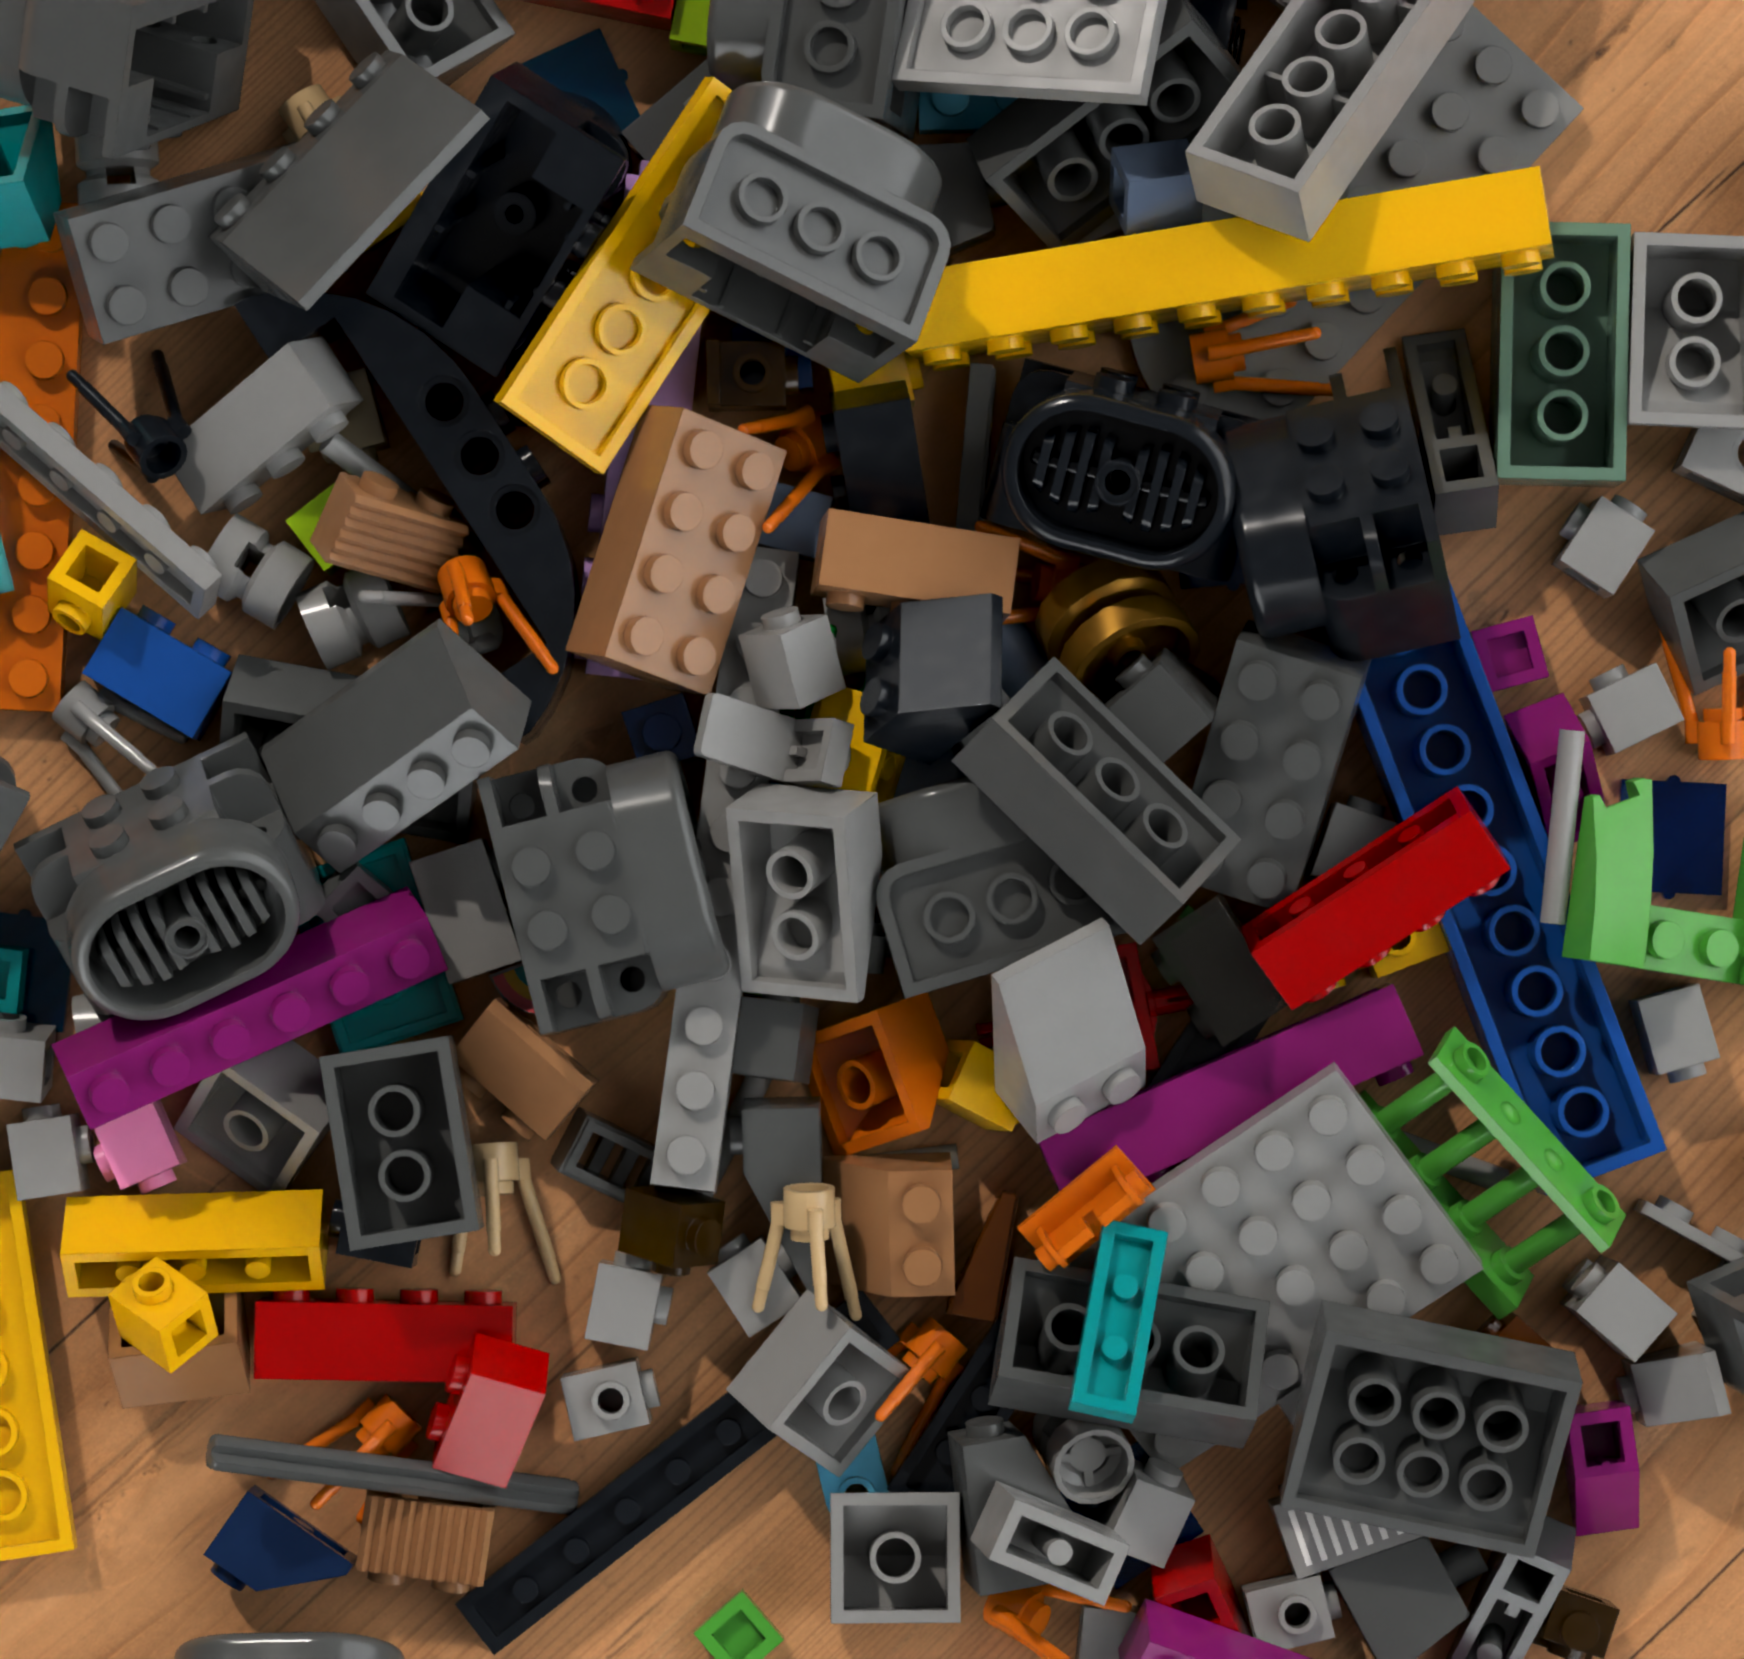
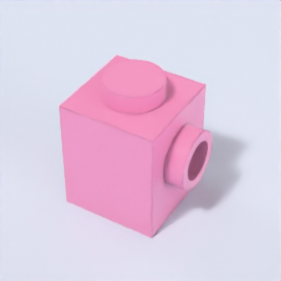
M161 1099L94 1128L100 1144L92 1147L97 1165L107 1182L116 1179L120 1190L137 1184L141 1195L149 1193L176 1181L177 1178L172 1168L188 1162Z

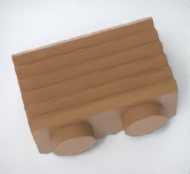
M343 471L338 475L310 541L326 563L439 594L441 591L437 582L438 571L447 561L458 557V549L463 546V539L468 535L469 526L454 508L455 501L438 490L421 487L416 494L399 488L395 481L374 471H364L361 478L356 475L351 476Z
M367 1490L355 1569L361 1572L368 1571L367 1578L369 1580L386 1585L405 1584L406 1576L410 1578L432 1580L431 1587L433 1589L446 1593H468L470 1585L483 1587L495 1506Z

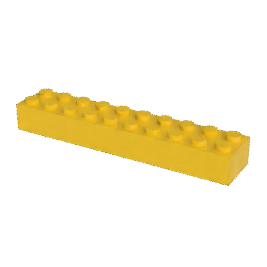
M1540 166L1339 199L1310 242L1241 217H1233L945 266L918 341L906 349L905 352L924 363L925 366H932L933 371H946L970 366L969 355L987 352V355H995L996 361L1013 360L1032 356V345L1051 342L1052 345H1058V350H1073L1096 345L1095 334L1114 331L1115 334H1121V340L1140 339L1158 335V324L1179 321V323H1184L1185 329H1199L1222 324L1221 313L1243 310L1244 313L1248 314V319L1266 318L1286 313L1285 303L1307 299V302H1311L1312 308H1326L1349 303V292L1372 288V291H1375L1376 298H1384L1414 292L1413 281L1437 278L1440 287H1452L1477 282V271L1502 267L1504 276H1519L1543 270L1542 260L1555 258Z

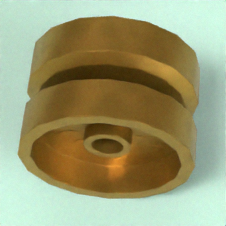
M1099 559L1082 566L1060 581L1041 603L1034 622L1036 640L1048 661L1055 657L1101 701L1106 699L1120 686L1115 681L1117 675L1142 653L1150 660L1165 647L1194 665L1200 652L1198 633L1184 610L1174 601V594L1159 570L1139 569L1105 559Z

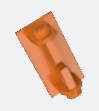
M1116 1144L1020 1223L1017 1229L1036 1249L1034 1251L1035 1255L1047 1270L1051 1272L1058 1265L1065 1269L1074 1259L1099 1240L1102 1225L1106 1227L1113 1220L1121 1222L1135 1209L1145 1203L1144 1198L1155 1191L1156 1188Z

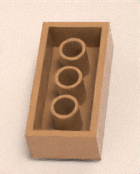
M648 405L638 420L565 651L671 691L703 696L711 693L787 450L684 407Z

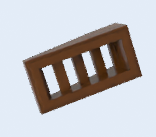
M1003 1190L1001 1195L996 1198L955 1283L956 1296H949L945 1313L990 1322L998 1319L1019 1200L1015 1192Z

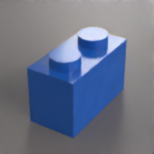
M142 605L137 615L121 607L82 673L188 737L200 741L222 705L232 675V671L225 668L231 656L199 637L192 647L186 645L170 635L176 625L174 622L145 605Z

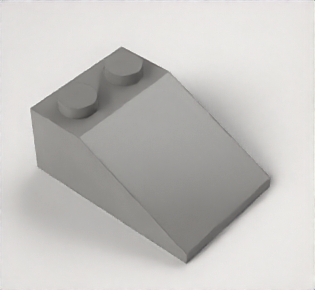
M1634 232L1632 234L1630 248L1627 425L1744 430V236Z
M760 783L726 807L742 992L859 1003L864 999L876 908V890L879 883L882 860L878 792Z
M1103 917L991 974L995 1092L1036 1144L1057 1133L1064 1134L1072 1131L1088 1116L1111 1104L1118 1105L1128 1101L1139 1089L1145 1087L1146 1047L1111 928Z

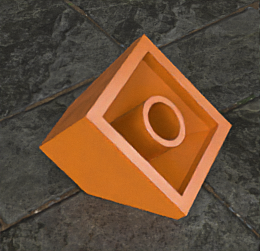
M928 992L901 999L816 1031L810 1084L808 1086L812 1096H821V1121L834 1155H851L930 1128L949 1048Z

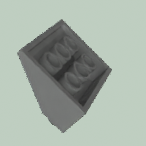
M386 50L381 56L374 52L361 61L349 76V81L353 85L336 103L329 99L315 109L304 123V127L308 132L291 150L287 146H283L270 156L259 171V174L263 177L259 184L246 197L242 193L232 197L216 214L214 221L218 226L208 237L262 291L308 311L490 120L479 107L403 54Z
M1321 1300L1304 1368L1281 1491L1280 1507L1534 1559L1583 1384L1575 1352Z

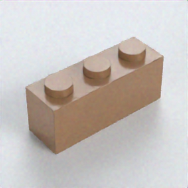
M828 508L820 520L810 596L826 598L825 606L839 611L862 612L864 611L865 604L890 608V613L901 602L993 593L1003 597V623L1011 615L1021 538Z

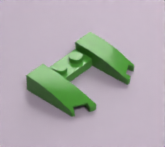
M1632 778L1625 781L1629 798L1607 807L1600 795L1590 794L1585 796L1562 957L1744 985V840L1733 918L1651 905L1654 858L1652 779Z

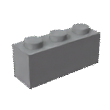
M323 336L288 342L190 425L192 432L187 438L183 439L187 447L186 461L175 475L201 515L227 509L231 515L239 513L262 497L263 493L259 487L271 477L273 479L283 477L299 467L306 459L302 451L314 441L321 443L341 432L349 424L345 415L364 399Z

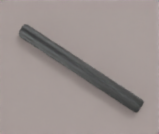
M214 1434L210 1437L206 1451V1466L214 1471L566 1515L576 1510L579 1497L578 1483L566 1478L513 1472L505 1489L433 1469V1461Z

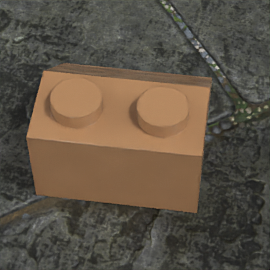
M503 997L495 998L456 1046L461 1083L480 1099L488 1091L507 1107L501 1114L502 1119L528 1141L536 1133L545 1141L548 1140L599 1082L596 1077L549 1036L540 1035L539 1028Z
M950 1152L822 1156L823 1183L833 1185L835 1187V1197L841 1198L842 1224L857 1290L886 1297L956 1296L953 1170ZM829 1232V1239L825 1241L827 1284L842 1287Z
M208 1293L219 1335L171 1374L119 1336L109 1301L108 1359L122 1408L250 1393V1342L244 1293Z

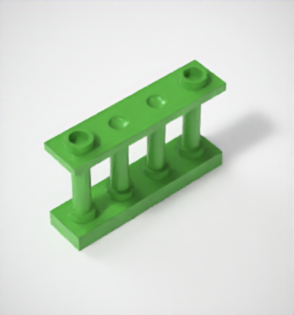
M1454 1026L1444 1034L1428 1061L1429 1066L1435 1071L1433 1074L1386 1107L1379 1106L1365 1090L1360 1092L1359 1095L1482 1259L1484 1269L1464 1283L1498 1320H1501L1516 1310L1534 1277L1528 1268L1581 1233L1600 1253H1603L1611 1247L1626 1214L1619 1207L1614 1194L1607 1187L1598 1184L1494 1070L1485 1052L1477 1044L1469 1042ZM1453 1091L1478 1120L1430 1153L1421 1152L1400 1128ZM1497 1139L1521 1167L1471 1201L1464 1199L1443 1175ZM1540 1186L1564 1214L1515 1247L1507 1246L1489 1227L1486 1221Z

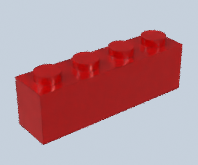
M1456 786L1240 928L1251 955L1293 1011L1305 1002L1312 1003L1324 998L1335 988L1339 980L1359 967H1370L1378 963L1389 953L1393 945L1413 932H1423L1432 928L1441 921L1447 910L1467 897H1475L1486 893L1497 884L1500 876L1511 868L1492 834L1460 788Z
M338 1287L336 1288V1299L310 1298V1290L272 1291V1298L262 1297L255 1301L254 1379L446 1382L454 1356L456 1354L466 1356L475 1332L516 1344L517 1302H502V1290L492 1289L464 1290V1301L438 1300V1289L430 1288L400 1289V1300L374 1299V1288Z

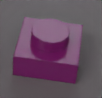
M1533 615L1469 632L1492 692L1549 677Z

